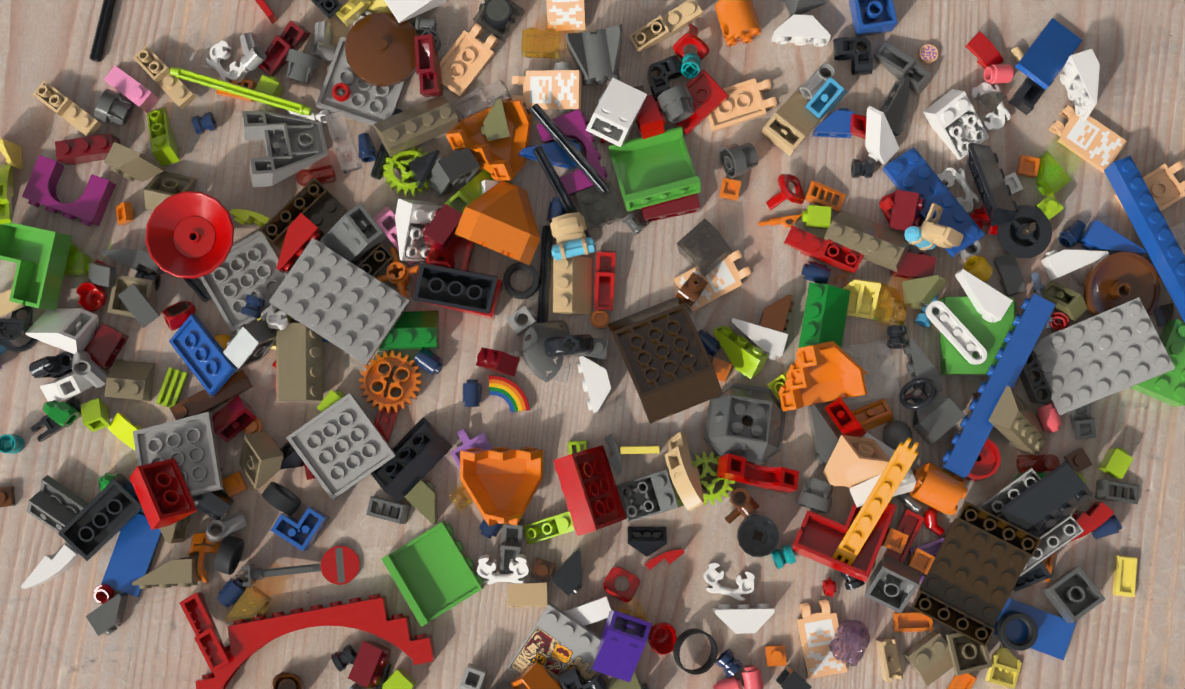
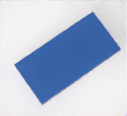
M1052 18L1015 67L1046 90L1066 64L1070 55L1075 52L1083 40Z
M191 314L169 340L170 344L210 395L215 396L238 369L223 353V348L196 314Z
M138 513L121 529L101 583L135 597H140L142 589H139V585H132V582L148 574L162 537L159 528L151 530L144 514Z
M1008 598L994 625L995 631L993 634L997 635L996 625L999 618L1005 613L1011 611L1024 613L1035 621L1038 628V638L1030 648L1064 661L1076 623H1067L1059 616ZM1020 619L1011 620L1006 627V636L1015 643L1024 641L1028 635L1026 623Z

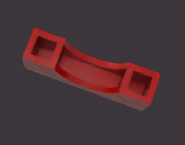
M728 453L719 457L716 477L787 494L798 489L799 471L785 467L755 465L748 462L745 457Z

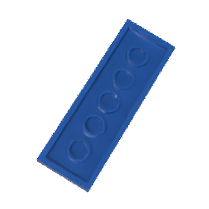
M914 147L883 167L882 170L898 190L924 194L925 206L920 212V217L923 221H925L932 203H935L943 208L938 224L953 228L964 235L960 246L945 248L952 258L984 237L985 234ZM936 210L933 213V219L936 217Z

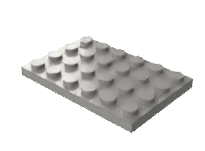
M312 238L269 300V303L367 366L410 303V300Z
M1140 298L1131 300L1037 340L1032 350L1036 353L1052 392L1051 400L1059 416L1175 369Z

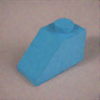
M830 77L805 107L820 119L835 108L848 92Z

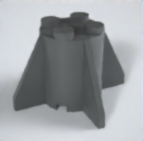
M622 24L606 29H598L596 32L587 31L565 34L567 48L578 68L582 71L583 86L592 85L594 82H596V85L606 84L607 79L611 81L612 78L620 80L618 59L623 35Z

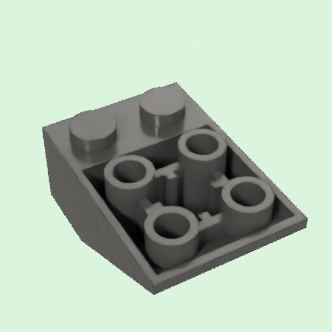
M359 203L344 214L319 242L346 260L354 263L386 239L387 236L365 207Z
M668 469L616 485L628 522L684 506L675 489Z

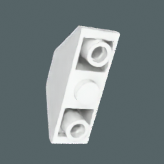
M794 14L774 31L771 42H776L777 44L795 43V45L799 46L814 44V46L821 47L828 44L831 35L813 15Z
M580 356V362L576 363L579 373L584 374L585 380L581 382L584 392L588 391L590 399H586L589 411L593 410L595 414L598 413L611 391L610 381L605 368L584 356Z
M71 372L41 385L40 388L49 402L65 400L85 391L93 385L83 376Z
M759 603L757 607H750L749 604H738V607H730V604H718V608H713L714 613L736 634L756 633L775 613L774 608L769 607L768 603Z

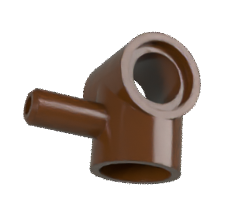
M692 272L678 291L676 297L692 307L708 282Z
M734 488L729 494V501L736 509L727 515L725 520L730 524L740 515L746 519L760 506L746 489ZM737 492L744 494V501L741 503L735 501L734 497Z

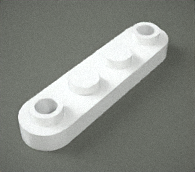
M934 301L927 305L925 310L926 316L970 364L977 365L986 360V349L943 302ZM933 308L937 309V315L933 314ZM973 352L977 353V358L972 356Z

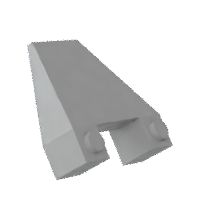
M262 110L242 111L244 141L264 139L267 157L250 158L252 187L273 186L328 155L322 122Z

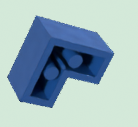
M308 507L300 521L291 515L281 513L271 531L301 551H307L328 521L329 516L315 507Z

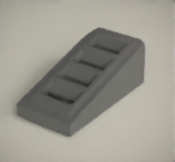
M1097 480L1095 498L1138 504L1139 485L1111 480ZM1128 488H1130V497H1129V499H1127V497H1128Z
M371 496L366 515L399 524H406L411 505ZM377 502H380L378 513H375ZM385 504H387L386 511H385V515H384V514H383L384 506H385ZM395 506L393 516H390L392 507Z

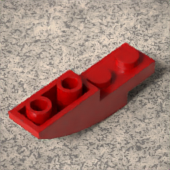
M793 225L784 241L785 245L801 251L803 255L856 273L864 256L829 239L826 241Z

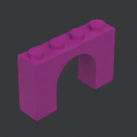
M580 109L553 118V122L567 138H573L583 145L586 151V160L606 182L605 178L608 177L605 167H601L599 163L601 155L598 148L594 149L592 144L595 141L593 134L586 131L588 121L585 113L581 114ZM537 124V130L542 143L555 142L554 138L542 124ZM580 169L559 177L569 196L595 187Z
M39 155L22 197L29 200L28 204L39 208L40 205L46 207L45 210L56 214L59 211L63 213V217L70 220L78 218L81 219L80 223L91 227L94 224L99 226L116 184L91 174L83 195L77 201L68 204L61 203L56 194V186L64 165Z

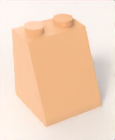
M841 435L823 474L829 484L833 486L852 488L880 475L890 459L874 439Z

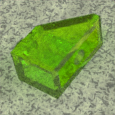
M1049 151L1038 157L1040 158V165L1036 184L1041 194L1046 196L1054 195L1072 181Z
M71 240L64 276H88L89 262L93 261L73 240Z

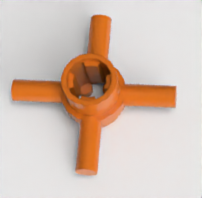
M392 247L389 249V252L394 258L387 268V274L374 278L382 283L389 281L397 287L399 294L407 298L405 287L411 281L410 275L416 273L419 265L407 267L400 263L397 249Z

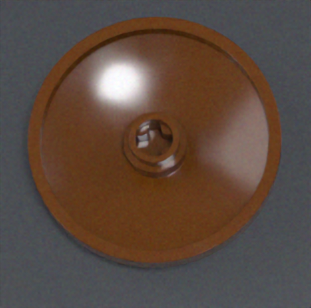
M378 12L367 15L357 21L347 35L345 54L348 64L354 74L368 84L379 87L397 85L408 79L416 70L414 36H418V34L407 20L399 23L393 13Z
M1114 252L1100 258L1091 267L1085 280L1084 298L1087 308L1092 316H1096L1131 300L1140 298L1150 317L1155 311L1160 298V281L1155 268L1147 259L1132 252Z

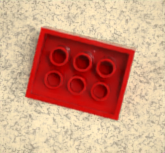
M603 445L553 460L577 536L597 531L627 519Z

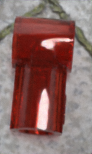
M332 165L311 170L302 169L296 174V181L302 188L314 177L322 185L336 181ZM310 176V180L307 183H303V178Z
M1038 454V456L1017 455L1016 459L1018 472H1026L1030 468L1035 472H1051L1060 465L1058 457L1053 454ZM1048 457L1052 461L1049 468L1044 464L1045 459Z

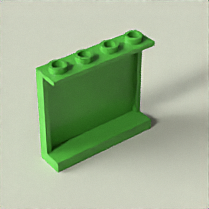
M682 127L671 128L663 134L646 139L642 137L633 138L632 140L625 141L623 147L615 144L608 146L611 162L627 212L701 192V182L699 176H696L688 153Z
M943 297L939 299L987 351V358L983 363L977 365L970 364L940 332L941 375L986 374L991 364L995 365L997 351L1000 347H1004L1006 342L1003 340L1007 332H1012L1015 326L1012 324L1016 312L1014 297H1008L1013 301L1002 319L992 323L982 318V315L977 312L969 297ZM973 352L972 356L977 358V353Z
M445 521L440 522L427 532L382 558L384 565L421 627L484 588L482 585L484 584L483 578L474 572L472 568L474 563L469 556L466 557L464 555L462 543L459 539L455 540L452 535L454 533L452 526L449 523L446 524Z

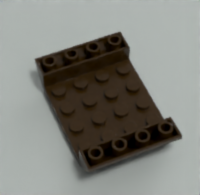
M314 177L260 231L281 251L287 229L300 213L322 231L320 238L317 240L320 241L348 210ZM379 243L353 264L375 277L394 256Z
M678 297L608 324L650 424L723 395L710 358L685 304Z
M965 501L936 553L935 559L917 591L911 608L986 647L995 631L994 625L1029 557L1034 556L1042 539Z

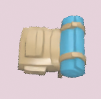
M932 203L922 226H910L904 234L905 239L910 245H916L923 251L931 250L935 246L941 248L960 246L964 235L953 228L938 224L943 208L935 203ZM936 210V217L933 219L932 216L934 211Z
M580 212L552 218L550 226L553 237L557 239V245L552 246L551 253L556 261L595 252L596 243L592 237H586L584 232L587 230L584 216H581Z

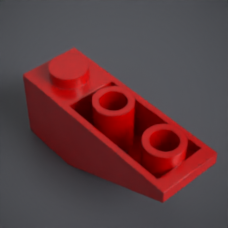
M302 213L287 229L276 267L283 274L291 270L295 264L294 262L303 253L311 239L318 240L321 236L320 233L322 231Z

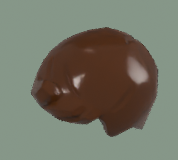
M283 671L273 678V689H305L303 681L296 674Z

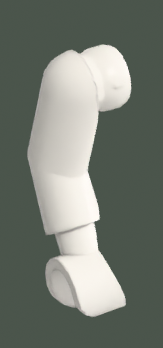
M288 110L289 116L313 121L319 120L322 123L329 121L328 110H322L317 114L314 112L311 116L300 115Z

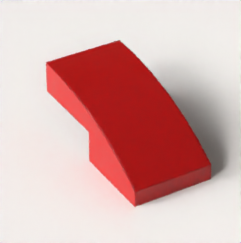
M980 31L965 46L979 59L977 63L984 69L993 64H1001L1004 61L999 51Z
M851 114L850 133L866 140L867 116Z
M682 548L668 550L655 555L644 564L648 570H651L664 558L671 564L685 552Z

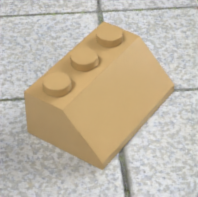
M574 256L566 258V260L556 261L553 257L554 315H592V258Z

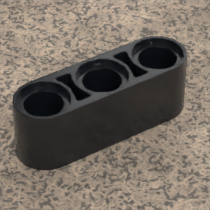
M1032 351L1028 362L1025 363L1019 376L1029 400L1034 404L1048 402L1052 397V392L1037 355ZM1030 372L1035 374L1034 382L1029 377ZM1038 390L1043 393L1041 400L1037 397Z

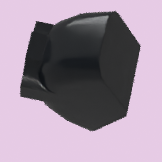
M589 334L547 338L544 343L545 353L548 357L588 354L594 349L593 338Z

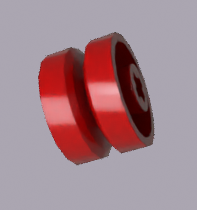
M987 438L969 475L963 479L980 481L996 473L1000 466L1001 455L999 448L993 441Z

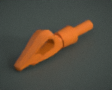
M802 214L769 218V220L759 221L758 226L782 224L784 227L790 228ZM787 220H794L789 225L786 223Z

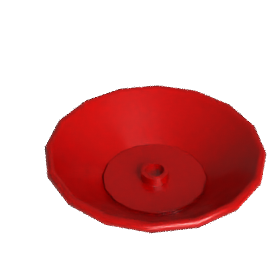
M183 191L167 197L154 209L147 222L145 242L151 259L162 271L177 278H198L212 273L225 262L233 246L234 225L229 211L218 199L204 192ZM196 234L197 238L192 240V236Z

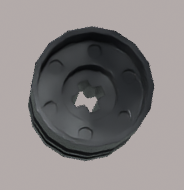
M753 515L740 523L737 530V539L745 553L752 557H764L776 549L779 543V532L772 520L762 515ZM755 530L763 533L759 541L752 538Z

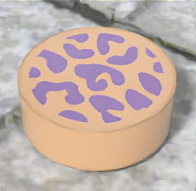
M930 44L924 45L918 52V59L926 65L932 64L938 57L937 48Z

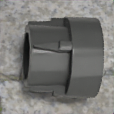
M289 49L286 59L289 62L286 77L310 84L314 70H318L321 59Z
M687 85L675 86L657 97L663 113L666 114L668 121H671V123L683 121L691 117L695 112L693 99Z
M107 88L96 105L94 117L106 123L110 122L124 126L131 116L134 105L124 100L121 94Z
M751 143L740 146L731 144L721 148V164L725 173L730 178L744 175L746 171L758 165V155Z
M809 478L803 491L800 492L797 504L829 514L833 503L831 496L834 486L818 479Z

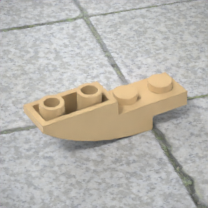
M687 0L664 16H658L629 35V38L636 50L640 52L685 29L690 22L704 13L696 0Z
M147 45L133 57L182 110L197 98L179 78L170 74V68Z
M45 80L32 94L87 137L93 136L102 125Z
M680 431L667 440L669 452L665 454L669 474L686 509L692 511L704 503L698 469L692 467L686 433Z

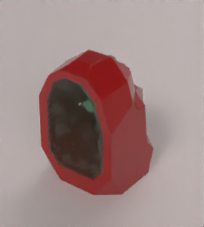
M182 301L168 306L162 311L168 328L171 331H175L183 325L191 314H195L196 308L191 302Z

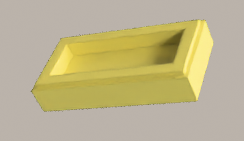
M659 446L620 447V454L660 453Z
M1115 555L1114 595L1135 597L1138 558Z

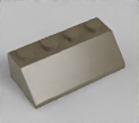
M441 95L373 124L389 156L392 157L447 133L458 123V116L451 103Z
M843 210L832 220L824 237L826 241L829 239L864 255L862 258L895 272L898 271L910 245L905 239L904 233Z
M289 323L283 330L276 329L277 401L315 402L323 400L322 336L302 323Z
M1006 386L988 421L1017 449L1038 456L1039 452L1044 449L1046 441L1038 416L1011 387Z

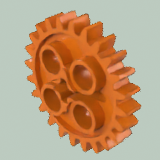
M385 351L383 352V357L376 354L377 360L371 359V365L366 366L364 364L367 371L360 372L364 376V378L359 379V382L363 383V385L359 386L360 390L364 391L362 393L363 398L368 397L366 399L367 404L373 402V409L379 405L380 412L386 408L387 412L390 413L391 408H394L397 413L400 406L405 410V404L412 405L410 399L417 400L415 393L421 392L417 387L422 385V381L417 380L422 377L421 373H416L419 371V367H413L415 365L414 360L408 362V355L402 358L401 352L397 356H395L394 351H391L390 356H387ZM395 366H397V369L393 375V369ZM389 367L390 369L386 374L380 373L381 368ZM402 372L408 373L405 379H399L398 376ZM393 375L394 383H390L389 386L387 381H391ZM376 385H383V389L381 391H374V387ZM400 390L402 393L399 397H393V391Z

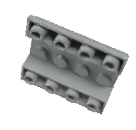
M1030 468L978 507L1009 522L1000 509L1041 478ZM1071 514L1064 516L1053 527L1046 529L1038 536L1042 540L1034 556L1029 557L1020 576L1084 532Z

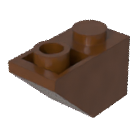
M787 295L765 307L762 311L759 326L779 332L786 331L789 320L786 319L787 314L792 312L794 301H791L793 295Z

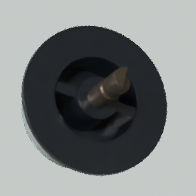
M1029 205L1017 206L1018 212H1016L1015 220L998 225V240L1002 248L1011 255L1018 258H1032L1041 254L1048 247L1052 237V227L1049 219L1041 210Z

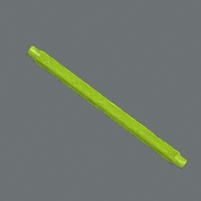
M172 66L170 68V74L179 79L243 96L299 113L300 115L311 116L313 108L306 106V104L198 74L181 67L176 68Z

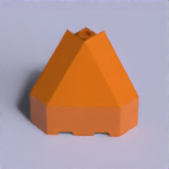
M510 97L502 101L510 133L509 137L487 141V137H483L481 126L484 125L483 120L492 106L462 119L446 133L453 151L469 148L480 165L479 169L488 171L491 174L490 177L495 181L512 180L526 166L527 158L520 157L518 154L523 148H528L532 113H527L521 99L512 100Z
M500 181L467 205L455 231V234L527 265H530L540 241V235L527 191L506 181Z
M834 341L798 348L796 352L797 358L787 372V380L784 386H781L779 390L782 411L795 410L803 406L833 401L839 397L843 399L866 395L868 393L864 375L869 373Z
M473 447L461 450L460 480L487 524L492 526L498 523H508L517 526L543 479V449L533 447H521V449L493 447L491 450H482V447Z

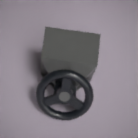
M916 378L902 387L899 393V401L905 408L914 410L913 428L929 445L942 437L966 415L950 398L936 397L937 386L931 379ZM918 384L913 392L906 394L911 387ZM926 384L931 387V393L929 396L924 391V387ZM912 399L914 404L908 403L907 401Z

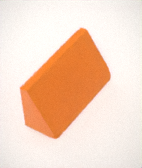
M885 399L851 411L865 431L893 420V412Z

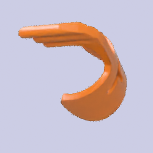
M196 533L192 536L189 557H193L194 553L199 552L197 563L198 576L207 584L208 572L204 568L205 553L217 555L223 539L220 542L212 543L207 539L206 533ZM206 539L205 544L214 545V547H213V546H203V545H199V544H203V543H204V540Z

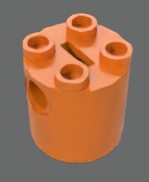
M719 0L714 7L727 47L734 46L743 41V44L750 43L754 40V36L762 33L752 0Z
M926 462L923 466L913 471L916 484L913 491L910 492V496L945 514L954 515L960 498L964 499L968 492V488L965 487V480L930 462Z

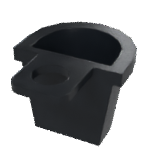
M25 306L13 311L11 319L0 318V342L6 349L13 352H25L37 343V339L25 335V332L33 325L31 323L32 307ZM25 310L27 312L26 319H17V312Z
M221 489L200 494L194 499L195 506L199 511L216 520H220L234 502Z

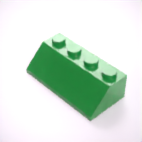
M809 282L799 348L834 341L842 349L851 291L827 284Z
M439 311L403 312L377 351L418 350L422 348L440 349Z

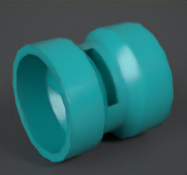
M696 53L684 55L681 66V73L684 77L691 79L698 76L701 64L699 55Z
M11 434L0 436V452L17 454L23 450L25 442L21 436Z
M789 544L783 546L780 550L775 549L771 553L777 569L783 568L788 563H796L795 555Z

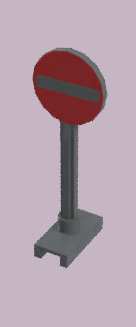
M336 546L329 549L321 559V563L271 569L255 568L254 564H246L241 566L242 570H248V573H245V577H248V580L243 582V587L255 584V580H262L263 577L319 571L322 572L327 581L343 585L356 577L359 572L360 561L353 549L347 546Z

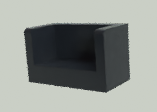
M1027 76L1008 103L1025 115H1028L1034 109V105L1045 92V89Z
M788 665L776 679V682L783 689L812 688L805 679Z

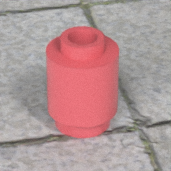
M993 64L984 70V79L991 84L1009 83L1014 77V69L1010 64Z
M1052 403L1037 408V416L1043 431L1048 430V433L1060 430L1059 426L1063 424Z
M756 665L744 667V671H741L744 689H763L761 669L756 668Z
M734 676L717 681V684L712 685L713 689H743L740 679H735Z

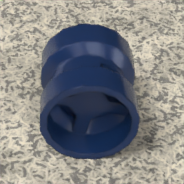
M212 112L205 113L202 117L198 115L192 117V124L198 135L204 134L206 130H217V124Z
M247 295L245 299L247 304L242 307L241 313L259 319L261 315L260 308L264 307L266 301L252 295Z
M730 649L722 653L715 661L719 667L724 669V673L728 677L733 676L743 665L739 659L734 658V654Z

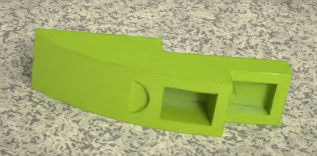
M2 164L0 165V224L12 223L14 177L13 166Z

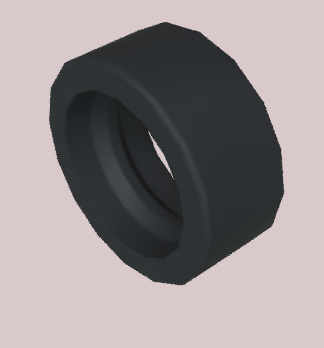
M517 262L506 269L503 283L506 291L512 297L527 299L533 296L539 288L540 279L538 272L532 265ZM526 270L532 275L533 282L527 291H516L511 286L510 279L515 271Z
M270 482L262 493L263 498L269 504L287 515H293L301 504V500L294 493L276 482Z
M227 535L223 539L215 558L214 568L216 571L228 575L234 573L243 554V539Z
M1011 611L1005 613L999 618L996 625V633L1000 642L1013 650L1023 651L1029 649L1038 638V628L1035 621L1030 616L1021 612ZM1014 619L1024 621L1028 627L1026 639L1019 643L1010 641L1006 636V627Z

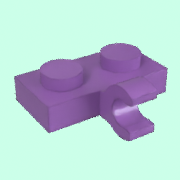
M462 429L457 434L463 445L450 453L460 468L461 450L473 447L491 450L493 447L484 432L470 440L466 430Z

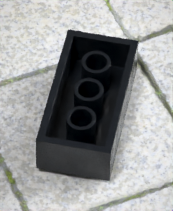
M123 474L113 479L58 533L86 561L96 555L142 510L132 483Z

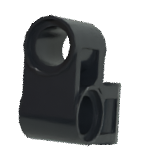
M839 37L833 40L834 60L844 61L851 59L852 75L872 74L873 61L869 39L866 37ZM862 45L865 51H859L857 46Z
M673 55L653 63L648 68L647 80L655 102L658 101L657 97L661 93L670 89L668 80H673L683 75L678 55ZM656 70L660 73V76L654 77L651 72Z
M63 352L56 356L43 357L32 362L29 365V371L35 378L62 377L73 372L72 359L74 354Z
M575 665L558 673V680L564 689H609L601 674L585 680Z

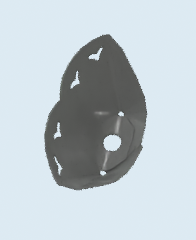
M564 320L532 324L525 332L521 341L522 355L526 365L539 379L545 382L550 381L561 369L564 358L559 356L555 364L553 359L556 357H548L546 355L544 343L547 338L570 335ZM531 334V339L526 341L527 336ZM551 370H552V372L549 373L548 376L546 377V375H547L546 371H551Z

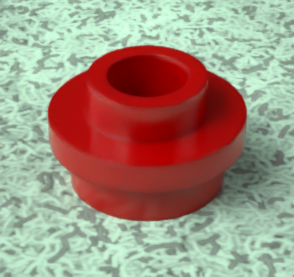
M337 83L332 88V96L339 102L347 101L351 96V89L345 83ZM344 90L345 94L340 96L338 94L339 91Z
M1054 312L1050 316L1053 319L1050 325L1055 330H1063L1070 323L1068 315L1063 312Z
M827 577V580H822L824 595L834 597V593L837 592L836 582L832 581L831 577Z
M106 584L99 585L94 591L95 600L101 604L114 597V590Z

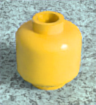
M983 256L968 258L963 268L984 283L990 279L993 273L992 266Z

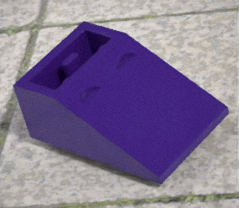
M615 610L609 611L592 670L630 682L646 645L652 623Z

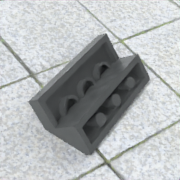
M47 475L41 481L40 491L28 500L27 512L59 533L89 503Z

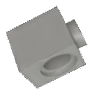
M524 306L506 319L517 336L527 331L532 324L536 323L534 319L537 316L532 308L527 309ZM522 315L528 317V322L524 325L518 323V318Z

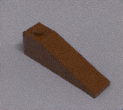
M242 370L232 375L215 396L210 395L204 389L169 409L176 420L211 412L253 386Z

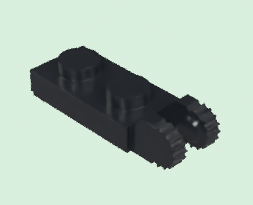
M72 397L65 402L80 412L79 417L82 416L81 404L76 397ZM45 415L30 429L32 432H37L46 426L48 430L37 437L38 441L42 442L65 427H62L48 415Z

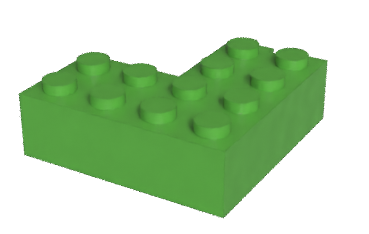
M16 223L0 224V259L17 263L9 301L39 309L56 311L72 240L71 235Z
M1174 319L1165 323L1160 339L1175 369L1130 388L1171 406L1178 407L1185 406V323Z

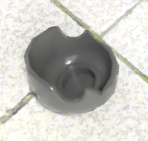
M893 420L883 427V441L895 451L900 442L905 444L908 437L912 439V431L905 422Z

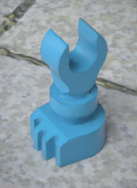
M936 295L932 302L937 301L938 295ZM924 305L921 313L917 314L914 323L927 328L930 327L931 321L926 316L925 310L927 305Z

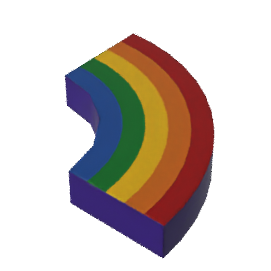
M488 376L490 395L503 398L509 405L511 412L530 411L527 397L519 386L504 377Z

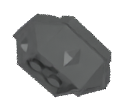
M731 383L722 390L723 395L709 400L704 439L719 457L729 453L745 457L752 464L761 465L782 450L786 411H782V406L771 389ZM748 419L751 422V426L743 425L742 420Z

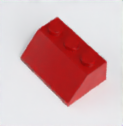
M175 458L137 466L129 477L151 530L170 526L197 511Z

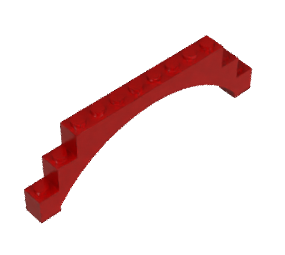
M380 593L368 595L369 599L361 600V597L351 598L349 603L342 604L341 600L330 602L328 607L318 604L310 606L311 610L303 611V608L292 609L290 614L285 615L284 611L272 613V617L265 618V615L254 616L252 621L247 622L245 618L233 621L234 624L227 626L230 646L224 647L231 662L214 673L203 674L201 679L195 681L196 689H226L240 667L255 652L282 635L304 628L343 626L372 633L401 649L413 660L414 665L433 662L436 659L432 635L427 636L426 633L414 635L415 639H413L409 616H403V613L391 615L392 619H390L386 596L380 597Z

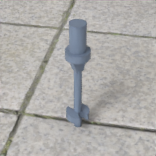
M1038 272L1032 273L1031 278L1034 285L1032 290L1043 298L1042 290L1045 289L1044 284H1041ZM1052 317L1048 318L1046 328H1050V323L1053 322Z

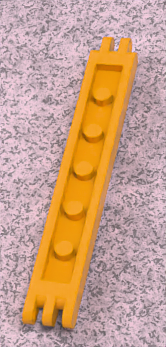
M908 437L905 444L900 442L832 558L837 559L838 555L842 556L841 562L847 559V564L852 565L919 453L916 451L919 445L917 441L912 448L908 446L912 440L910 437Z

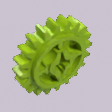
M412 147L410 150L402 151L392 156V159L386 158L387 164L383 165L386 171L383 174L387 178L386 184H391V190L397 188L398 195L404 191L405 197L408 196L409 192L412 193L413 197H415V191L423 194L422 188L429 190L427 179L421 189L417 188L415 182L410 183L415 180L408 164L415 159L429 154L428 151L422 154V147L415 151V147ZM395 169H398L399 173L402 174L401 180L395 176Z
M702 452V458H700L696 454V461L691 460L692 467L695 468L702 464L703 468L702 473L699 475L700 479L706 477V473H709V476H716L717 473L711 470L709 462L718 466L719 456L717 455L714 458V453L710 452L709 457H707L706 453ZM713 478L710 480V484L707 481L701 480L700 483L707 490V494H703V505H706L708 500L714 505L715 499L721 503L722 495L728 498L726 490L733 491L729 484H734L735 481L724 479L722 487L715 493V483L724 478Z

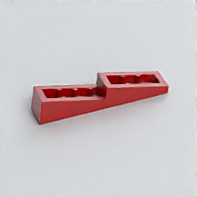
M196 592L179 602L196 635L194 639L211 672L214 673L229 664L231 661L202 592Z

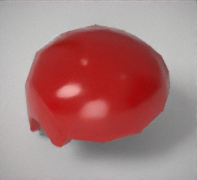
M84 282L76 289V293L80 296L78 303L85 310L96 312L104 307L107 293L101 285Z
M659 622L652 626L648 635V643L651 648L659 655H667L673 652L677 639L675 628L667 622Z

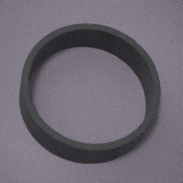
M700 629L684 631L676 639L673 647V657L676 664L687 673L693 675L707 672L714 665L718 654L714 638ZM693 634H705L711 645V652L707 662L697 669L690 670L684 668L680 661V648L683 642Z

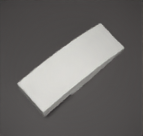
M64 544L56 555H46L21 585V588H32L56 578L76 563L81 555L69 544Z
M605 595L563 612L585 626L608 618L609 611H612Z

